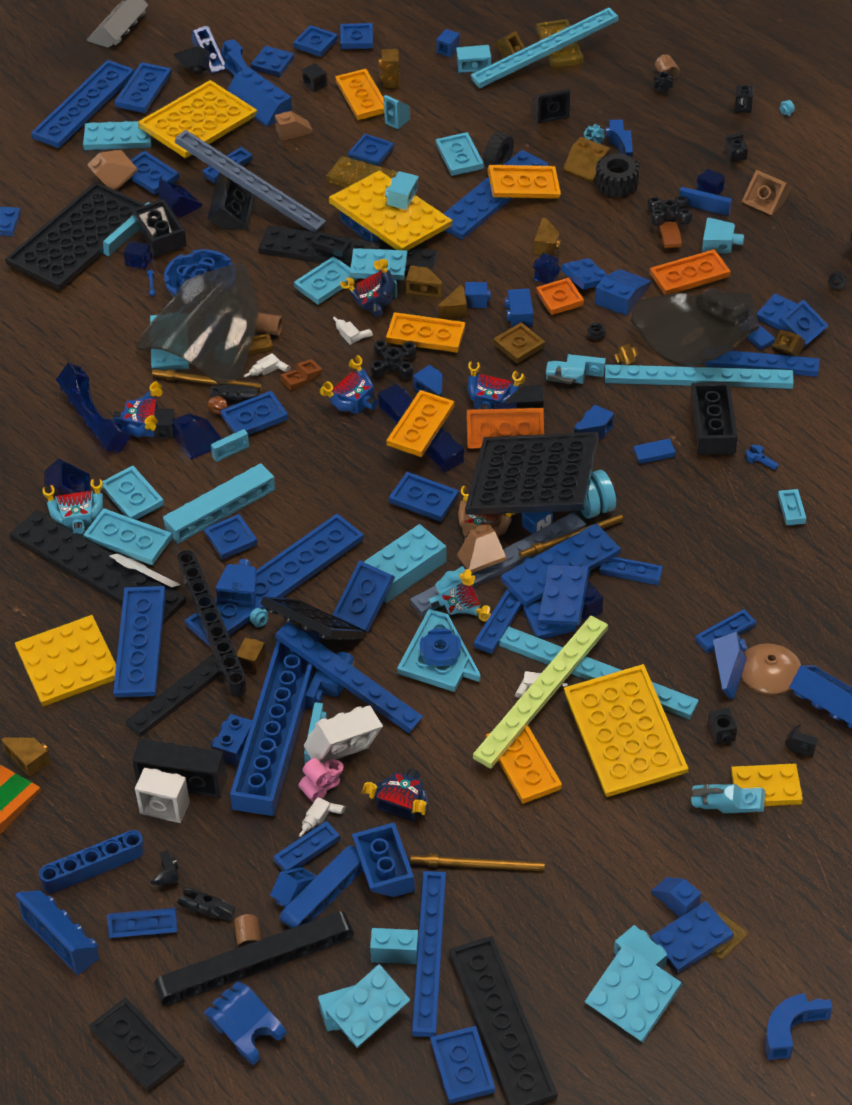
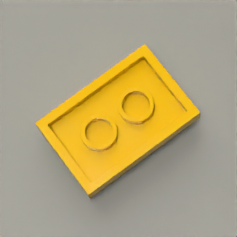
M796 764L731 767L733 784H737L742 789L763 788L765 790L764 806L802 804L803 798Z

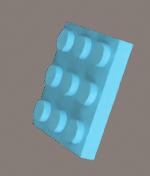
M624 944L585 1000V1003L641 1042H644L683 984Z

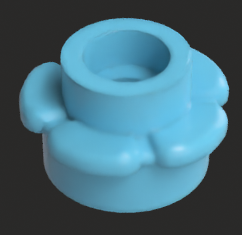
M790 100L782 101L780 111L783 115L791 116V113L795 112V106Z
M256 608L251 612L249 619L254 624V627L259 628L268 622V611Z

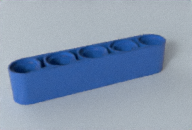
M131 830L43 866L39 871L43 890L47 893H55L142 857L145 852L142 834L137 830Z
M352 845L346 847L285 907L279 920L290 929L314 921L364 871L357 849Z

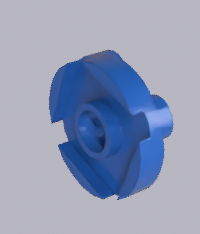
M432 629L428 631V635L420 640V654L427 665H453L461 654V640L458 635L456 637L449 629ZM438 645H442L444 649H437Z

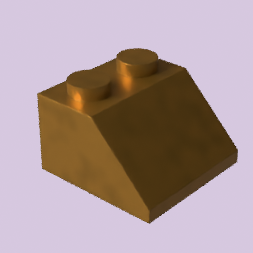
M580 137L570 150L563 172L593 183L596 180V165L599 159L610 154V148Z

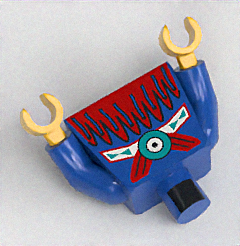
M357 355L355 357L357 364L353 359L349 362L350 368L356 369L357 372L352 371L335 388L328 381L320 388V394L323 396L328 395L331 404L339 411H350L355 414L360 413L365 407L374 410L378 405V400L374 399V386L365 369L360 366L362 358Z
M470 361L468 367L471 376L468 378L467 390L470 399L474 401V407L476 409H504L505 400L520 389L519 384L525 381L524 374L522 373L521 378L516 379L518 372L514 371L512 374L514 384L513 381L479 374L477 377L476 374L480 371V364L478 362L477 368L472 369V362Z
M153 382L150 385V391L143 397L127 401L124 412L114 411L113 422L123 423L125 433L137 438L142 436L154 437L155 424L158 423V420L154 417L155 408H158L155 397L162 395V386L158 382Z

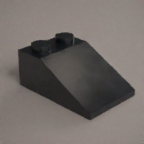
M164 199L131 210L147 247L154 257L187 246L185 229Z

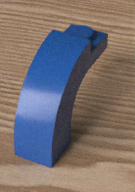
M804 993L792 996L780 1003L772 1012L765 1037L767 1060L791 1058L793 1042L790 1031L792 1028L803 1022L829 1020L833 1008L831 999H814L807 1002L806 994Z

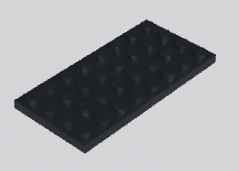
M95 182L5 258V263L60 291L104 252L103 241L133 216L131 210L145 204L99 182Z

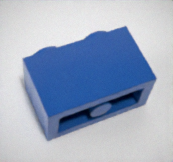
M530 289L508 290V297L504 298L505 308H508L506 310L507 321H510L511 328L520 322L527 327H533Z

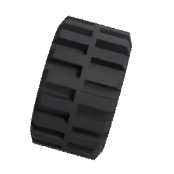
M615 153L602 157L596 165L595 184L597 189H600L601 193L612 197H623L624 195L628 196L630 193H634L639 184V163L632 159L633 157L626 156V154Z

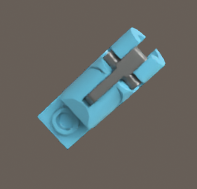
M568 354L567 362L548 361L546 381L570 385L572 383L584 384L585 375L604 377L605 358Z
M737 784L695 785L692 788L693 797H691V802L695 808L719 809L722 813L764 811L765 790L763 788L742 789Z

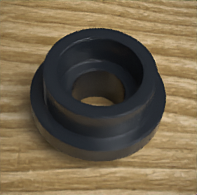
M839 271L832 273L828 279L829 285L834 289L843 288L847 282L846 276Z
M592 323L587 330V334L592 339H601L605 336L606 330L601 323Z

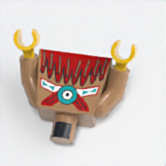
M463 486L461 494L464 497L460 501L458 519L459 525L462 527V534L466 536L464 540H466L470 531L480 525L489 524L497 537L504 535L512 520L511 516L515 515V513L466 515L465 507L469 494H464L466 487Z

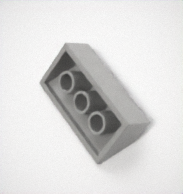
M123 0L86 40L105 47H110L113 43L117 45L122 40L121 36H125L130 31L129 27H133L138 22L137 18H141L146 13L145 9L148 4L144 0Z

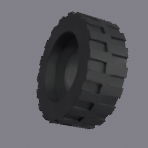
M499 131L491 136L483 153V164L485 167L488 168L489 165H504L510 160L514 149L512 136Z

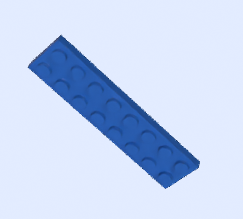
M107 60L31 132L32 139L60 148L130 80L135 70Z
M521 150L504 165L549 166V163ZM488 177L443 213L453 220L452 226L444 231L463 240L513 198L493 197Z

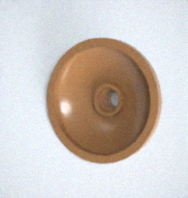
M771 643L758 644L745 651L747 660L741 680L747 687L764 695H781L792 690L789 686L801 666L799 659L792 651L781 645Z

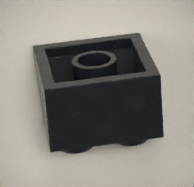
M570 89L539 94L532 98V113L537 124L570 117Z

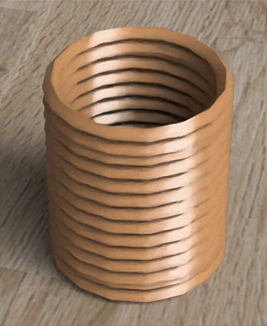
M661 55L655 62L659 72H668L670 76H673V79L678 76L679 67L670 55Z
M260 312L257 314L255 319L256 332L279 335L281 333L283 325L282 316Z
M245 914L235 919L234 927L237 948L261 940L257 916Z

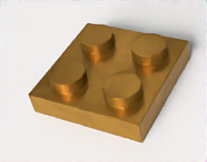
M522 322L493 339V344L517 364L545 347V341Z

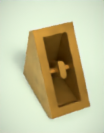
M462 285L456 288L438 305L439 319L467 317V302Z
M780 330L772 347L791 356L798 357L806 341L798 334Z

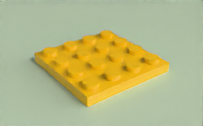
M93 615L15 642L17 652L42 707L115 680L116 663Z

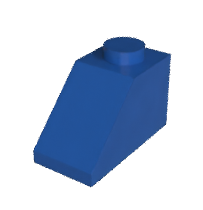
M428 365L413 375L414 390L417 392L422 390L442 397V373Z
M303 867L281 871L270 896L275 898L279 905L286 907L317 876Z
M666 877L651 890L655 897L679 917L700 905L701 892L686 879Z

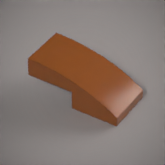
M664 222L658 226L664 248L682 247L681 236L676 222Z
M310 359L298 363L296 370L281 374L280 381L291 391L316 378L322 373V368Z

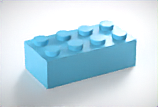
M419 524L364 562L395 577L384 599V602L388 603L446 563V546Z

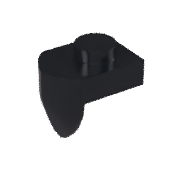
M799 724L790 731L785 743L791 751L813 757L818 738L799 733L801 724Z
M168 850L160 852L161 865L164 872L153 878L151 884L166 886L179 882L176 872L179 867L176 858H171Z

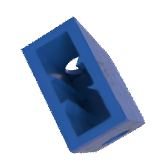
M240 559L238 565L228 564L216 585L217 601L256 605V568L250 566L249 560Z

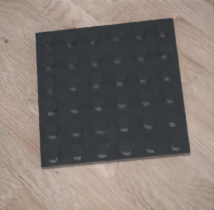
M598 432L483 438L465 507L466 515L585 510L599 440Z

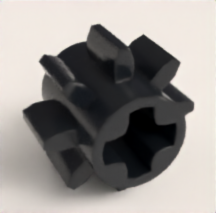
M660 72L658 77L654 76V88H657L659 92L665 93L669 91V88H673V76H670L668 72Z

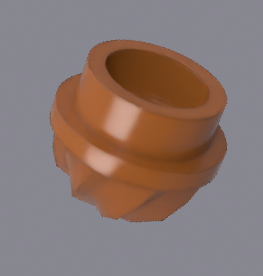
M216 396L209 400L208 409L213 414L220 415V411L226 409L228 404L221 396Z

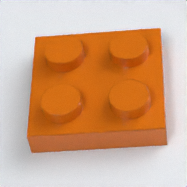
M569 277L536 287L537 295L551 315L584 305L583 297Z

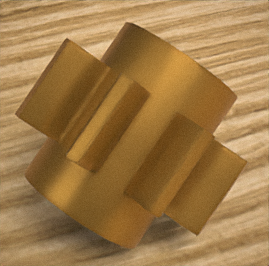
M629 343L617 348L618 353L614 356L617 363L622 362L623 365H628L635 362V356L639 354L636 346L631 348Z

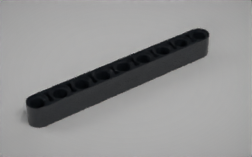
M183 550L178 554L177 558L179 571L228 692L235 697L242 696L246 693L247 686L241 663L195 553L191 550Z
M336 912L162 975L154 981V987L162 1005H173L343 943L353 937L354 931L344 912Z

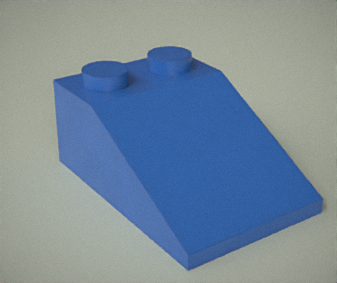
M618 269L605 276L597 285L595 304L628 316L652 281Z

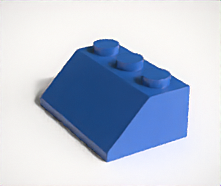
M395 822L352 834L370 891L392 897L415 891L414 875Z

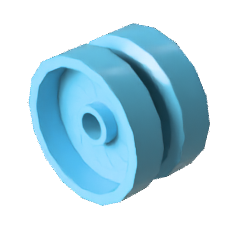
M603 470L592 472L585 510H580L586 519L598 516L600 511L607 513L616 508V495L613 485Z

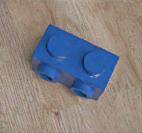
M230 714L227 721L222 723L220 734L214 738L211 748L223 751L226 763L239 765L252 720Z

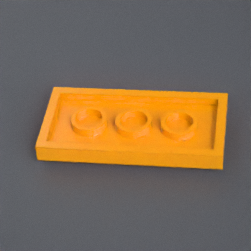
M367 69L335 76V81L357 120L384 114V98Z
M488 166L487 170L493 197L559 198L561 195L555 166Z
M394 312L386 335V342L403 345L405 342L411 341L415 343L416 347L458 353L466 326L465 322Z
M420 390L386 440L387 446L422 457L455 407V401Z
M527 725L498 760L522 804L562 789L561 781Z

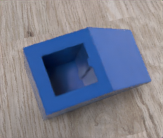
M594 405L590 411H586L581 422L575 425L574 433L598 432L599 439L605 438L614 426V413Z

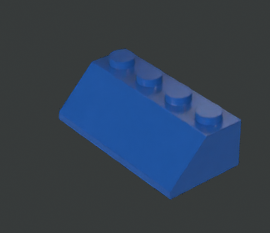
M249 67L237 73L227 89L228 92L257 109V114L254 118L266 127L275 123V115L283 112H292L291 96Z
M801 665L789 688L794 690L796 696L811 700V704L820 710H823V708L828 710L831 717L839 721L843 719L848 722L847 726L852 729V687L815 665Z
M24 891L15 894L22 919L77 976L99 960L97 951L99 947L93 938L88 939L84 935L85 933L81 926L77 923L74 925L70 921L71 918L64 909L60 911L56 907L57 904L50 895L46 896L42 891Z

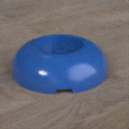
M193 250L192 254L185 256L181 254L168 264L164 273L165 285L169 293L177 301L194 307L210 306L225 299L233 290L237 277L236 267L232 264L231 259L213 250Z

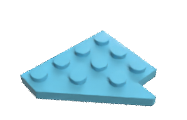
M428 609L397 667V674L453 692L456 691L463 677L480 682L481 674L460 636L461 654L455 664L430 666L425 663L420 654V640L428 635V631L436 628H446L451 630L452 634L456 637L457 635L459 636L448 614ZM438 645L437 649H444V647L442 645Z

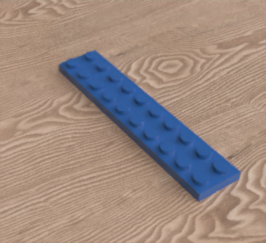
M337 513L256 570V605L217 601V598L214 599L228 635L230 636L250 621V614L254 609H267V607L260 604L263 596L283 598L363 541L364 534ZM194 613L185 620V625L210 646L199 618Z

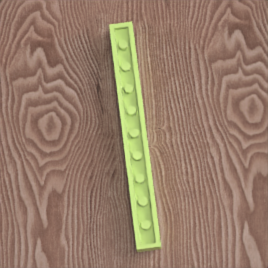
M593 616L586 620L473 753L474 760L490 769L495 765L608 630V624Z

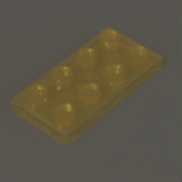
M568 19L536 23V30L540 40L570 27ZM577 41L547 55L551 67L584 63V57Z
M341 156L326 176L327 182L349 187L377 171H381L391 179L396 177L398 172Z

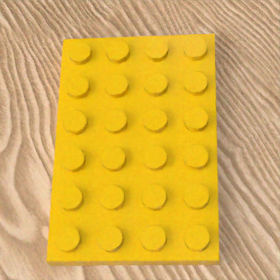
M209 80L138 121V127L184 158H187L192 154L175 143L176 137L183 131L187 130L202 141L210 144L254 118L257 114V109Z
M377 171L329 197L330 204L396 250L408 251L452 226L453 220L416 195H414L407 210L387 205L385 192L387 187H390L392 179L381 171Z
M644 664L564 687L565 696L606 797L688 773L686 761Z

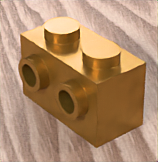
M382 49V58H379V68H382L383 71L379 72L380 82H383V88H400L398 49Z

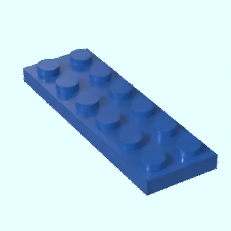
M596 523L502 574L501 581L526 607L543 597L549 565L589 567L591 571L621 554V548Z
M165 586L124 588L113 691L115 697L156 696L166 597Z

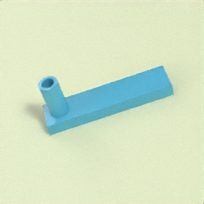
M131 216L103 241V253L110 256L140 230L134 216Z

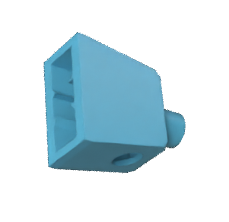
M707 218L702 253L713 249L717 253H731L732 244L743 245L744 235L734 233L735 225L733 223Z

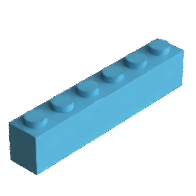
M260 463L163 517L165 530L171 532L172 538L179 544L274 491V476Z

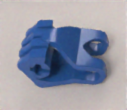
M238 981L231 987L233 991L225 990L221 994L223 999L220 997L212 1002L215 1008H207L204 1011V1015L220 1034L224 1032L237 1047L240 1054L249 1063L254 1065L260 1060L258 1050L255 1048L257 1036L272 1035L276 1040H281L287 1033L283 1025L247 985Z

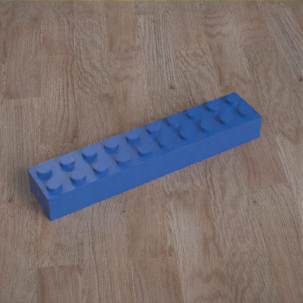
M301 629L323 645V639L318 636L319 632ZM278 640L230 793L232 810L275 816L306 709V693L317 670L314 665Z

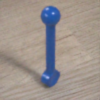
M148 270L147 276L150 281L149 295L155 296L156 291L153 285L154 271Z

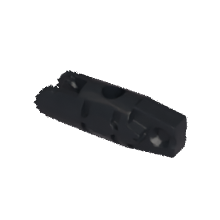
M244 385L211 386L210 389L211 398L221 396L226 401L243 402L244 400L259 396L258 390L255 387H246Z
M186 887L183 891L185 896H180L177 900L178 905L212 918L232 921L235 916L234 906L220 898Z

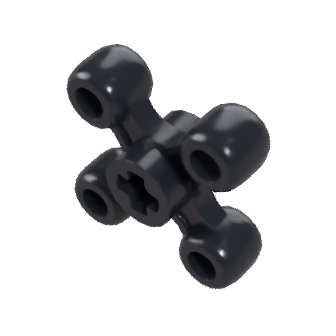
M678 196L675 200L668 199L662 203L660 198L652 197L648 200L647 208L651 212V223L653 225L660 226L664 222H674L677 219L683 225L691 223L692 212L688 209L687 197Z
M377 340L374 343V354L377 357H383V360H375L371 363L370 372L372 376L382 377L386 370L391 372L399 371V375L403 379H410L413 376L414 368L412 363L404 362L403 360L405 358L412 359L416 356L417 348L415 343L411 341L405 342L401 349L397 347L388 348V344L384 340Z

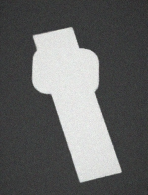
M120 554L109 556L123 566L136 569L170 587L181 585L148 569L135 559L126 558Z

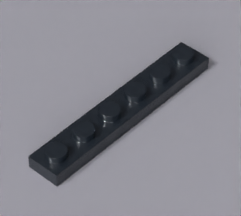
M214 655L209 656L125 721L126 726L136 735L142 737L221 676Z

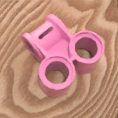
M316 758L309 760L303 767V773L306 776L300 781L299 788L312 802H315L318 797L323 799L327 790L339 785V774L343 771V764L336 759H329L323 763Z

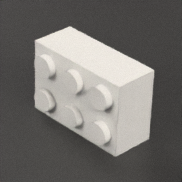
M370 705L363 708L356 707L349 713L344 714V712H341L331 719L327 720L324 718L319 720L315 724L314 730L308 735V739L303 746L311 759L316 758L323 763L329 759H339L368 749L383 726Z

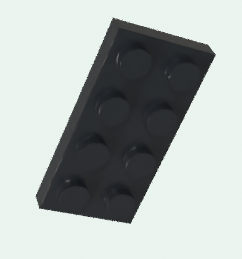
M126 997L88 1025L90 1031L147 1092L185 1063L181 1054Z

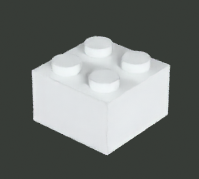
M143 769L135 787L140 814L181 823L190 803L186 777H182L179 774L161 772L158 769Z

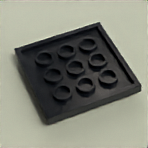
M263 596L260 603L267 607L266 611L275 615L280 613L284 615V620L291 623L296 621L301 624V628L312 632L315 630L319 632V637L326 640L331 638L334 640L341 639L347 641L349 639L355 641L356 639H364L367 633L299 599Z

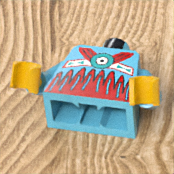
M94 479L90 482L95 494H93V491L59 495L55 496L56 499H54V487L50 485L52 490L50 494H47L43 487V495L48 499L46 503L51 518L58 524L73 530V533L84 534L85 528L90 527L103 509V495L100 493V490L104 484L101 479L100 485L97 487L94 486Z
M463 566L455 571H447L436 583L439 594L429 598L433 610L445 605L448 613L451 615L455 613L479 615V619L487 622L491 615L489 613V606L484 605L480 608L481 604L472 586L475 576H471L472 572L469 569L465 570Z

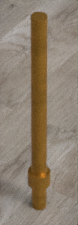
M167 369V371L152 370V376L166 378V380L170 381L176 379L212 385H244L246 387H255L258 391L262 390V384L180 373L172 369Z
M620 514L597 524L604 529L623 522L624 518ZM590 526L544 543L532 544L530 548L519 551L518 555L520 559L531 555L537 556Z
M429 854V856L411 855L410 864L428 865V867L437 868L438 865L544 871L545 863L438 857V854Z

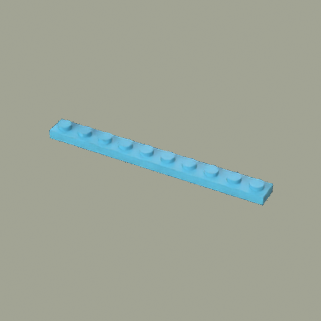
M607 8L471 74V80L479 88L484 87L617 22L618 15L610 8Z
M605 365V383L691 386L692 383L730 382V387L793 389L794 384L793 370Z
M509 626L499 641V646L547 665L563 649V647ZM585 656L571 674L585 680H591L622 670ZM652 682L663 710L688 720L691 719L698 706V699Z

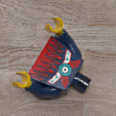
M386 259L375 261L374 267L380 271L357 283L356 288L352 278H346L348 285L345 281L340 282L342 288H349L350 294L362 309L370 311L375 317L381 316L383 314L382 308L391 304L393 291L396 286L394 277H392L390 270H387L388 261Z
M409 769L406 775L396 772L390 778L378 784L366 782L362 790V794H370L369 797L371 799L376 796V807L378 810L415 822L418 812L425 815V811L429 808L427 791L423 789V782L418 780L420 773L415 769Z

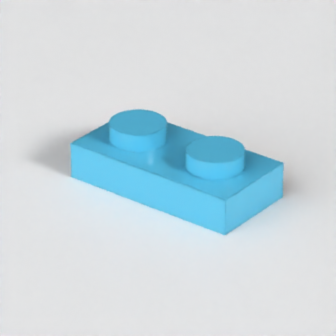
M245 429L211 444L212 458L218 462L248 448L249 439Z
M798 489L778 491V499L786 525L805 524L806 515Z

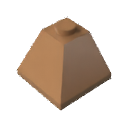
M122 150L101 152L87 164L107 187L116 191L138 171L137 167Z
M756 170L741 202L773 216L785 203L793 186Z
M489 524L480 525L470 531L457 554L459 561L465 569H469L472 573L507 560L498 537Z

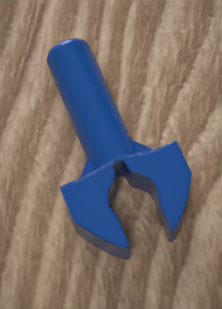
M750 445V451L746 449L745 457L751 464L755 461H760L773 470L778 469V463L763 455L764 448L762 446Z

